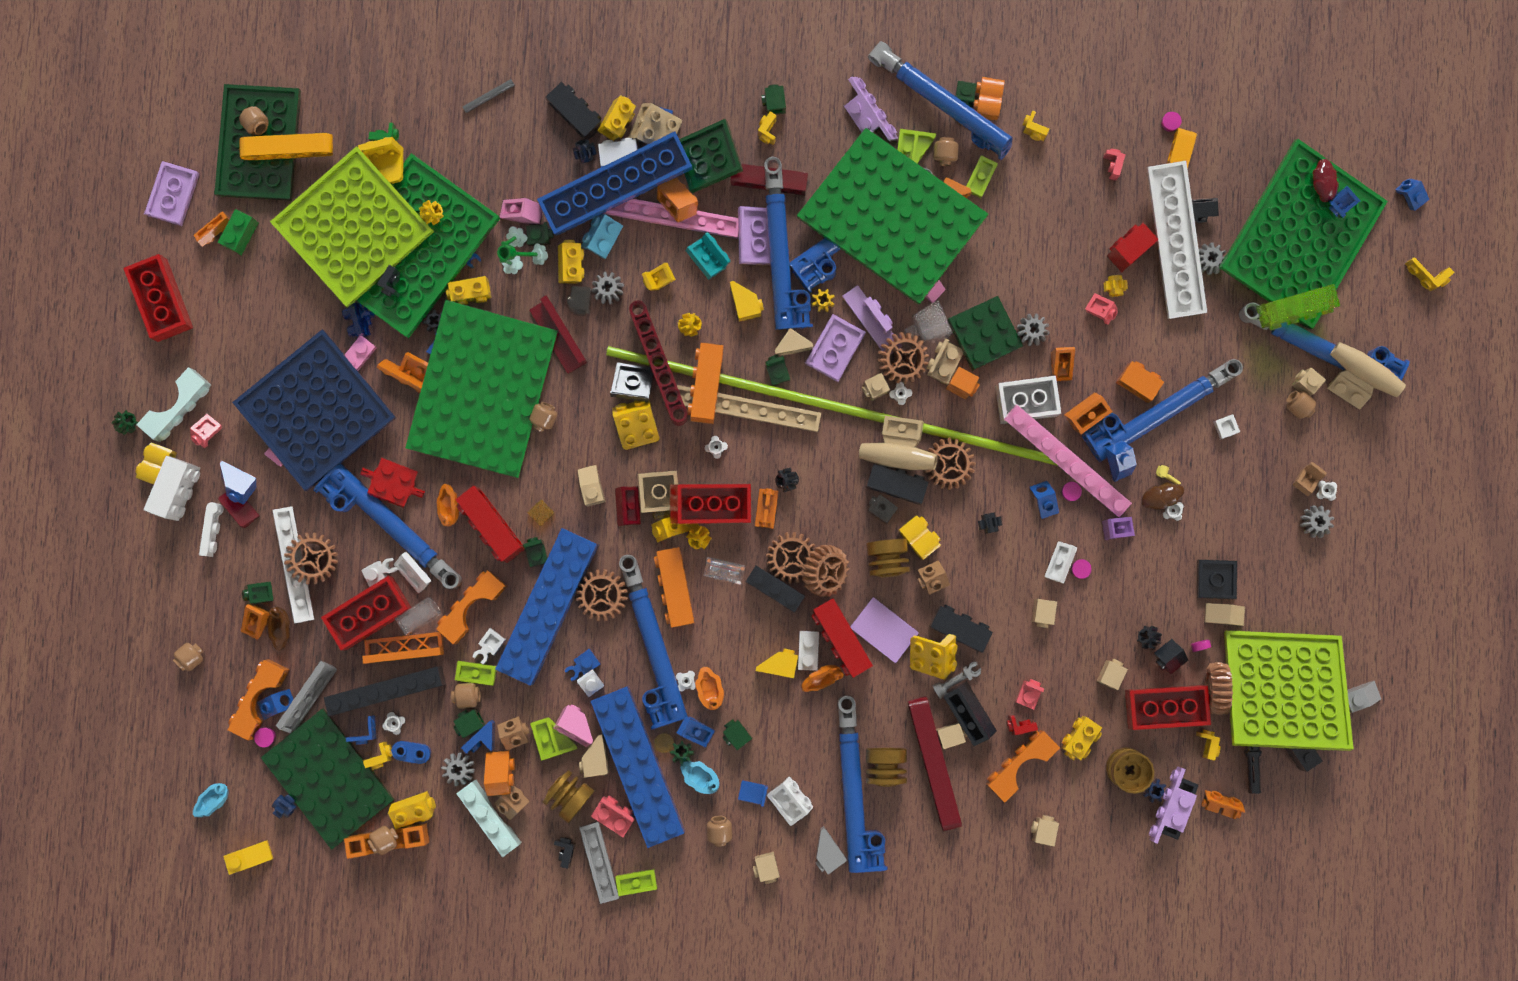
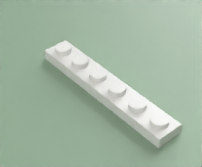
M293 507L272 510L294 624L314 620L308 585L305 584L306 578H303L301 583H299V575H296L295 578L291 577L294 570L291 572L286 571L291 567V564L284 565V561L290 560V558L284 557V554L291 553L286 547L291 546L294 548L291 540L299 542L297 540L298 533ZM300 547L295 553L296 563L302 560ZM304 566L299 568L301 571L305 572Z

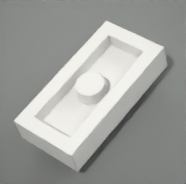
M1058 541L1044 577L1064 584L1077 547Z
M407 552L403 553L394 563V566L398 568L400 573L418 593L423 591L431 582L428 575Z
M800 631L798 670L817 671L819 632Z

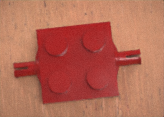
M381 458L374 472L362 468L360 475L371 479L367 492L368 495L404 508L411 494L423 498L425 491L414 487L418 471Z

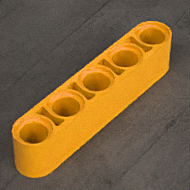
M1177 128L1166 164L1186 161L1188 169L1197 133Z
M329 133L253 136L239 139L240 159L243 160L327 157L333 155V135Z

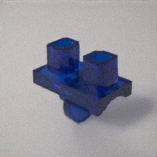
M353 303L348 308L346 307L342 310L344 319H352L354 323L347 327L349 336L367 337L371 335L368 326L372 325L371 319L375 317L373 312H368V309L365 306L362 307L360 303Z

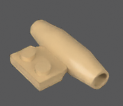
M1338 342L1330 353L1346 370L1339 372L1327 389L1358 409H1361L1371 398L1373 388L1398 397L1406 386L1387 367L1362 351Z
M885 416L882 431L885 443H862L859 449L860 459L882 466L907 470H935L937 465V454L916 448L917 444L921 441L924 424L920 420Z

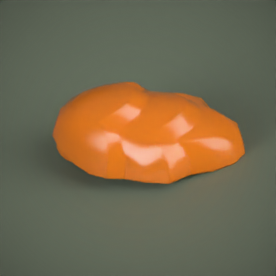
M448 484L441 486L437 498V514L442 525L450 527L457 522L460 511L456 507L458 505L455 500L457 494Z
M836 665L822 666L804 680L801 685L802 691L821 690L832 685L836 680L842 679L844 674Z
M703 667L700 669L698 679L695 682L698 697L707 709L716 710L721 706L724 698L721 679L710 668Z

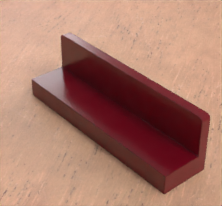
M741 164L743 171L731 176L730 183L732 186L766 190L765 167ZM768 167V169H769L770 171H776V170H777V168H770V167ZM782 169L783 189H781V192L805 196L808 173Z
M546 295L540 299L541 303L530 309V312L539 326L558 331L553 350L569 374L586 364L587 361Z

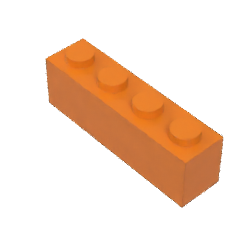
M701 343L700 349L696 348L695 360H698V366L693 368L692 378H696L695 385H691L690 390L693 402L692 404L689 403L687 415H691V421L714 424L724 345Z
M680 547L656 551L657 556H654L656 568L660 567L661 575H658L659 586L664 588L665 594H661L663 606L667 605L668 613H665L667 625L671 624V628L695 623Z

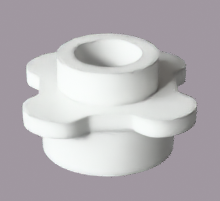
M900 382L896 384V388L893 391H890L889 395L899 405H904L906 403L905 400L912 396V390L907 389Z
M713 436L710 443L705 446V451L710 452L714 458L719 459L721 453L728 448V445L719 440L718 436Z
M1323 480L1319 481L1317 498H1326L1333 501L1336 498L1337 484L1335 482L1326 483Z
M1178 502L1175 505L1166 507L1163 517L1165 519L1173 518L1176 521L1181 520L1183 504Z
M693 671L683 674L679 672L676 675L680 691L685 689L694 690L696 688L694 682L695 673Z
M390 712L387 714L385 723H383V729L397 735L401 732L400 728L405 723V718L403 716L398 717L394 712Z

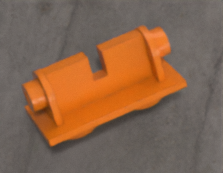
M768 488L759 489L755 520L756 527L774 529L778 491Z
M1205 790L1206 799H1203L1201 804L1205 810L1218 813L1220 808H1223L1221 814L1233 819H1240L1242 812L1245 813L1243 803L1239 799L1225 797L1217 791L1210 792Z

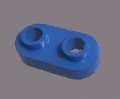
M399 741L393 745L391 750L393 757L399 761L423 764L431 758V749L426 744ZM400 747L404 749L402 755L398 753ZM419 750L423 752L422 758L417 755Z

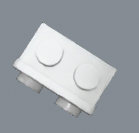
M788 777L783 783L767 794V797L790 826L806 816L813 808L810 799L801 792L798 784L791 777Z

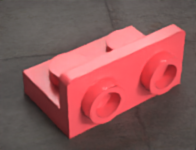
M603 796L591 817L621 837H624L636 819L633 815V810L626 806L622 808L617 805L618 801L611 796Z

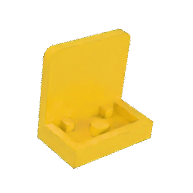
M385 137L381 140L369 141L358 145L362 153L390 184L403 180V147L393 137Z
M635 400L632 403H621L612 408L623 449L628 450L659 440L650 401L642 402Z
M948 634L941 643L915 635L912 636L910 639V668L945 680L951 672L955 671L957 661H955V654L957 652L956 636Z

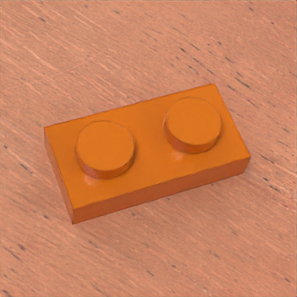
M222 211L194 234L196 241L202 247L213 242L215 236L224 231L230 220L229 217Z

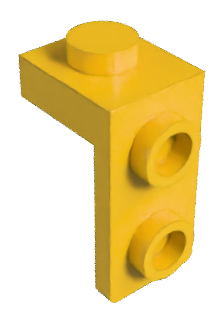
M1415 257L1405 263L1408 271L1420 280L1421 285L1429 291L1439 286L1444 287L1451 281L1449 277L1455 273L1448 267L1436 277H1433Z
M670 517L651 524L652 533L657 542L688 532L693 526L699 527L698 523H670Z

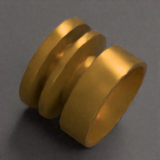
M907 539L866 543L868 556L877 557L876 561L869 563V566H878V570L869 571L870 576L881 578L894 577L910 572V567H901L900 564L909 562V559L900 558V554L908 552Z
M1123 747L1115 750L1110 754L1106 763L1108 778L1113 784L1127 793L1136 794L1143 792L1150 787L1154 780L1155 771L1152 762L1148 757L1133 748ZM1125 766H1129L1131 770L1128 772Z
M866 749V762L875 764V768L866 769V773L875 774V776L866 777V783L884 787L907 783V777L898 776V774L907 773L906 769L898 768V764L907 762V749Z
M570 770L553 783L542 802L547 805L553 799L555 802L551 806V810H554L559 805L562 806L558 816L567 823L573 819L594 792L586 783L576 788L575 785L579 779L577 776L570 783L568 781L572 775Z

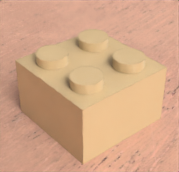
M677 471L637 474L640 512L670 510V484H678Z

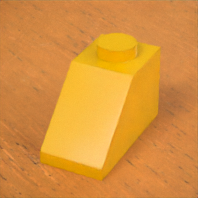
M731 281L730 288L739 322L761 317V311L764 310L762 300H758L757 294L735 281Z
M783 649V652H777L756 666V671L794 678L798 655L794 654V650Z
M268 840L223 856L229 875L274 859Z

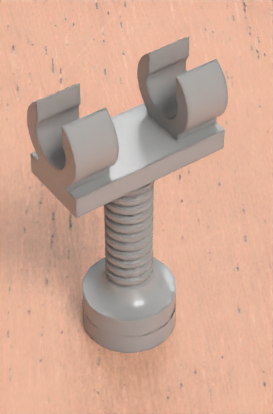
M973 661L969 664V667H963V673L961 672L958 676L956 675L953 679L951 678L950 681H946L945 684L937 682L932 685L939 698H943L949 688L968 678L970 681L973 677L979 676L981 668L977 671L971 670L972 667L978 665V662Z

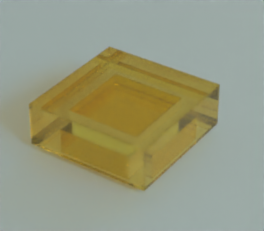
M542 499L527 512L540 526L555 514Z

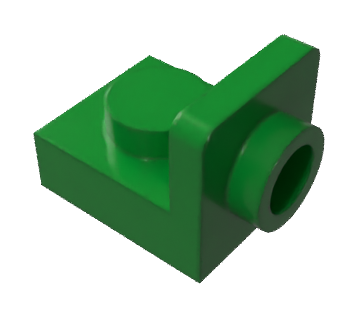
M389 123L388 133L383 130H375V132H369L368 139L369 141H377L385 137H393L395 140H398L399 130L394 123Z

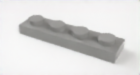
M320 661L276 726L288 733L295 731L337 669L333 665Z
M595 822L581 826L580 832L600 904L619 899L620 896H618L617 885L600 823Z

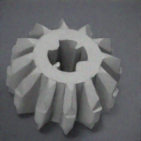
M1210 243L1208 246L1203 244L1201 249H1199L1202 273L1206 270L1207 276L1211 275L1212 272L1214 274L1220 272L1219 266L1225 258L1223 255L1226 253L1225 250H1219L1221 245L1214 247V243Z
M603 272V278L597 275L596 278L599 282H592L593 286H595L592 289V293H597L595 299L599 300L601 298L602 304H605L607 299L609 304L613 303V298L619 301L617 294L623 295V291L620 289L624 287L623 283H619L621 278L619 276L614 278L615 274L613 272L610 273L609 277L606 272ZM606 285H610L611 287L609 292H606L605 290Z
M1028 314L1026 319L1021 318L1020 322L1022 324H1018L1017 328L1022 331H1019L1017 335L1024 336L1021 339L1022 343L1027 339L1028 346H1031L1033 342L1038 346L1040 341L1044 342L1046 340L1045 336L1049 335V331L1046 328L1049 327V324L1042 323L1045 317L1039 320L1038 314H1035L1033 318L1031 314ZM1034 326L1036 330L1034 333H1031L1030 330Z
M1311 506L1310 510L1305 509V515L1300 517L1301 520H1304V523H1301L1300 526L1306 527L1304 533H1310L1312 538L1316 537V535L1318 538H1322L1324 534L1330 533L1329 528L1334 527L1330 523L1331 520H1334V517H1329L1330 510L1324 511L1323 506L1318 508Z
M461 752L458 753L457 757L453 753L450 755V759L446 758L444 760L448 766L441 767L442 770H447V773H444L442 776L443 778L449 776L448 784L454 780V786H458L459 782L465 785L466 779L471 780L473 778L469 773H474L475 769L469 766L473 765L474 761L467 762L470 757L469 755L462 759L463 755ZM461 766V774L459 772H455L454 768Z

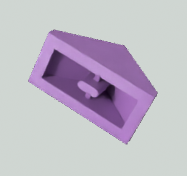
M1132 517L1102 521L1105 540L1135 536Z

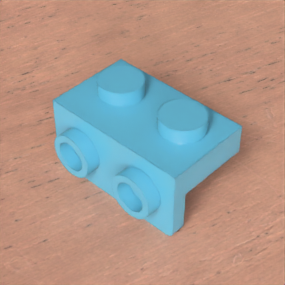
M600 214L592 219V226L589 232L583 236L581 247L606 259L623 225L606 214Z

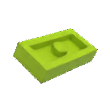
M981 155L966 186L971 189L972 195L982 198L998 163Z
M458 661L455 680L494 686L496 666Z
M654 869L615 876L618 896L658 889Z

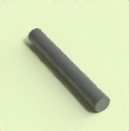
M510 79L462 107L468 113L515 85Z

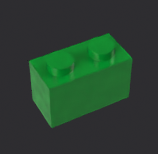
M235 209L218 243L224 248L242 256L259 222L253 217Z

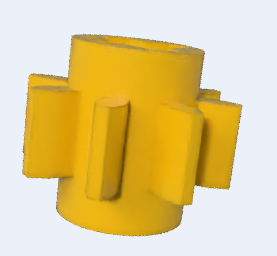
M427 200L419 208L420 218L426 224L432 222L435 225L440 222L439 219L444 217L442 215L443 209L436 201L431 203Z
M1122 275L1109 276L1108 281L1103 283L1104 292H1109L1110 297L1124 295L1123 291L1128 289V282L1122 279Z
M818 289V295H812V298L816 300L812 303V307L817 306L818 312L821 309H825L828 312L829 306L834 307V303L831 302L834 295L828 294L829 289L825 292H821ZM825 297L826 302H824V304H821L820 299L822 300V298Z
M695 313L682 314L683 319H680L678 322L680 332L684 336L689 335L692 337L698 335L697 330H701L702 326L701 319Z
M693 526L686 536L689 545L694 549H699L700 547L705 549L712 539L709 536V530L704 526L697 528Z

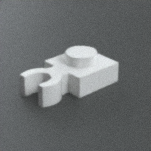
M393 558L385 559L383 563L377 561L361 570L369 587L387 577L386 573H393L398 570L397 567H389V563L394 560Z
M489 628L478 643L482 646L481 650L475 651L473 657L476 658L479 654H483L484 659L481 663L485 664L489 659L488 654L495 655L506 639Z

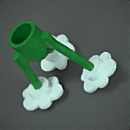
M514 226L509 228V233L506 235L508 240L502 241L501 246L497 250L499 261L504 266L503 270L507 274H517L518 270L522 269L523 263L520 261V256H532L533 263L543 265L544 260L548 258V253L545 251L546 247L540 244H535L532 252H517L514 247H522L524 242L527 241V236L523 233L522 228L517 229Z

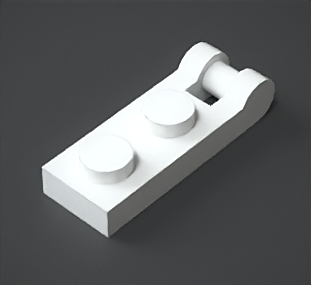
M210 502L206 506L199 552L201 556L213 557V553L217 550V542L215 540L216 534L220 530L218 520L219 515L224 511V507L221 504Z

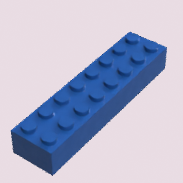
M674 131L537 200L553 233L558 236L664 182L692 170V165Z
M561 528L495 670L530 686L534 685L575 598L576 590L579 589V583H582V578L585 576L597 551L598 544Z
M629 686L592 700L591 704L647 848L684 834V826Z

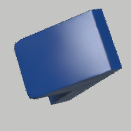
M685 716L677 734L706 748L715 730L690 716Z
M493 720L489 721L461 747L466 754L470 751L473 753L482 746L481 741L490 751H494L495 722Z

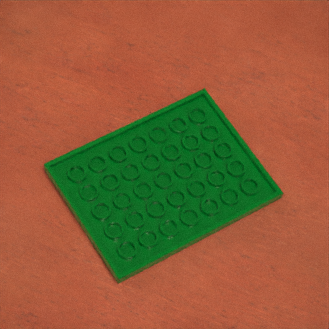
M867 128L863 130L797 215L799 220L918 305L922 303L988 217V213Z
M1295 139L1219 268L1308 329H1314L1388 201L1331 162L1333 168L1337 171V181L1339 183L1337 193L1348 186L1360 199L1359 203L1345 213L1346 216L1344 218L1340 214L1335 216L1329 209L1332 205L1329 201L1322 202L1313 185V170L1316 169L1320 160L1327 158L1301 140Z
M412 153L403 163V180L391 185L419 216V208L423 206L424 202L429 200L431 203L436 201L441 205L444 217L439 219L440 222L435 225L432 222L428 223L427 225L434 232L394 267L400 272V279L392 288L400 294L399 297L385 295L381 292L382 288L377 285L378 282H376L356 300L408 339L448 288V283L455 279L501 219L496 213Z
M445 300L405 448L519 478L533 425L529 419L534 406L539 403L558 331Z

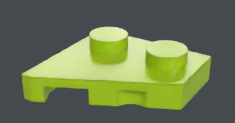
M900 129L897 150L918 164L934 141L936 133Z

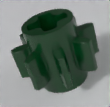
M127 410L122 414L118 412L114 416L115 419L111 422L114 425L115 431L123 435L127 432L132 434L136 430L135 426L138 424L135 415L127 412Z
M683 740L678 745L673 743L674 751H670V755L675 757L672 761L674 763L679 761L681 766L686 761L691 763L690 756L694 755V751H689L692 747L689 743L686 746ZM681 750H684L685 753L680 757L679 753H681Z

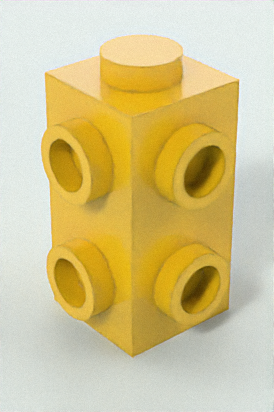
M620 95L613 101L597 131L613 141L618 137L622 138L627 130L625 128L627 122L630 123L635 115L633 111L636 105L629 98Z
M564 240V243L558 245V282L561 284H578L584 278V268H581L584 250L581 249V243H575V240Z
M486 276L449 282V288L446 289L448 300L463 305H468V302L473 301L484 303L487 302V299L492 298L489 280Z
M1082 716L1081 718L1078 717L1072 726L1074 729L1071 734H1067L1062 740L1063 746L1061 748L1066 751L1064 755L1073 761L1075 758L1079 760L1085 759L1091 751L1090 746L1093 741L1097 742L1102 734L1100 732L1102 727L1089 718Z
M427 791L392 803L388 814L395 829L410 827L415 822L429 820L433 816L436 804L433 797H430Z

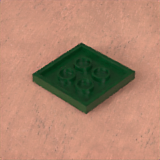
M726 119L679 139L692 165V170L684 173L691 193L743 171Z
M998 296L947 319L972 371L1023 347Z

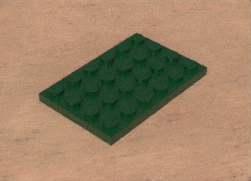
M224 84L214 195L219 197L292 201L295 158L269 160L240 159L239 139L253 136L297 134L301 90L299 88ZM257 107L267 116L269 124L265 133L251 135L242 127L239 117L244 109Z
M323 708L264 754L261 759L287 793L295 799L297 806L332 850L395 799L370 767L365 768L362 756L351 742H346L347 737Z

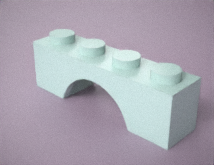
M189 367L175 381L179 390L176 404L165 412L149 410L137 424L153 440L161 442L168 438L172 428L178 426L183 421V416L195 408L199 398L204 397L209 392L208 388L211 384Z
M474 780L456 793L502 857L522 843L512 828L496 813L486 792L477 780Z

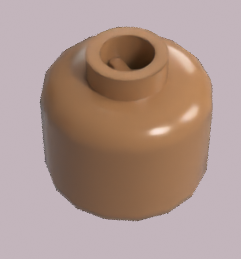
M257 107L244 109L239 117L240 124L251 135H261L268 128L269 120L267 116Z
M939 138V141L934 144V160L940 162V166H951L952 162L958 160L959 144L954 141V138Z
M1303 390L1294 391L1288 396L1286 407L1295 417L1299 419L1309 418L1314 414L1316 401Z
M541 402V404L534 406L529 420L534 425V429L544 432L545 429H552L557 412L553 405Z
M185 643L174 652L175 659L173 661L182 671H192L203 661L201 655L203 650L196 643L193 646L190 643Z
M474 683L457 684L455 690L451 692L452 703H456L459 709L476 707L477 703L481 701L480 688L476 687Z
M725 816L712 817L707 823L708 841L717 847L725 846L726 843L731 841L733 837L731 821Z
M382 826L370 833V840L367 842L374 854L384 855L397 846L396 839L399 837L393 828L389 830L387 826Z

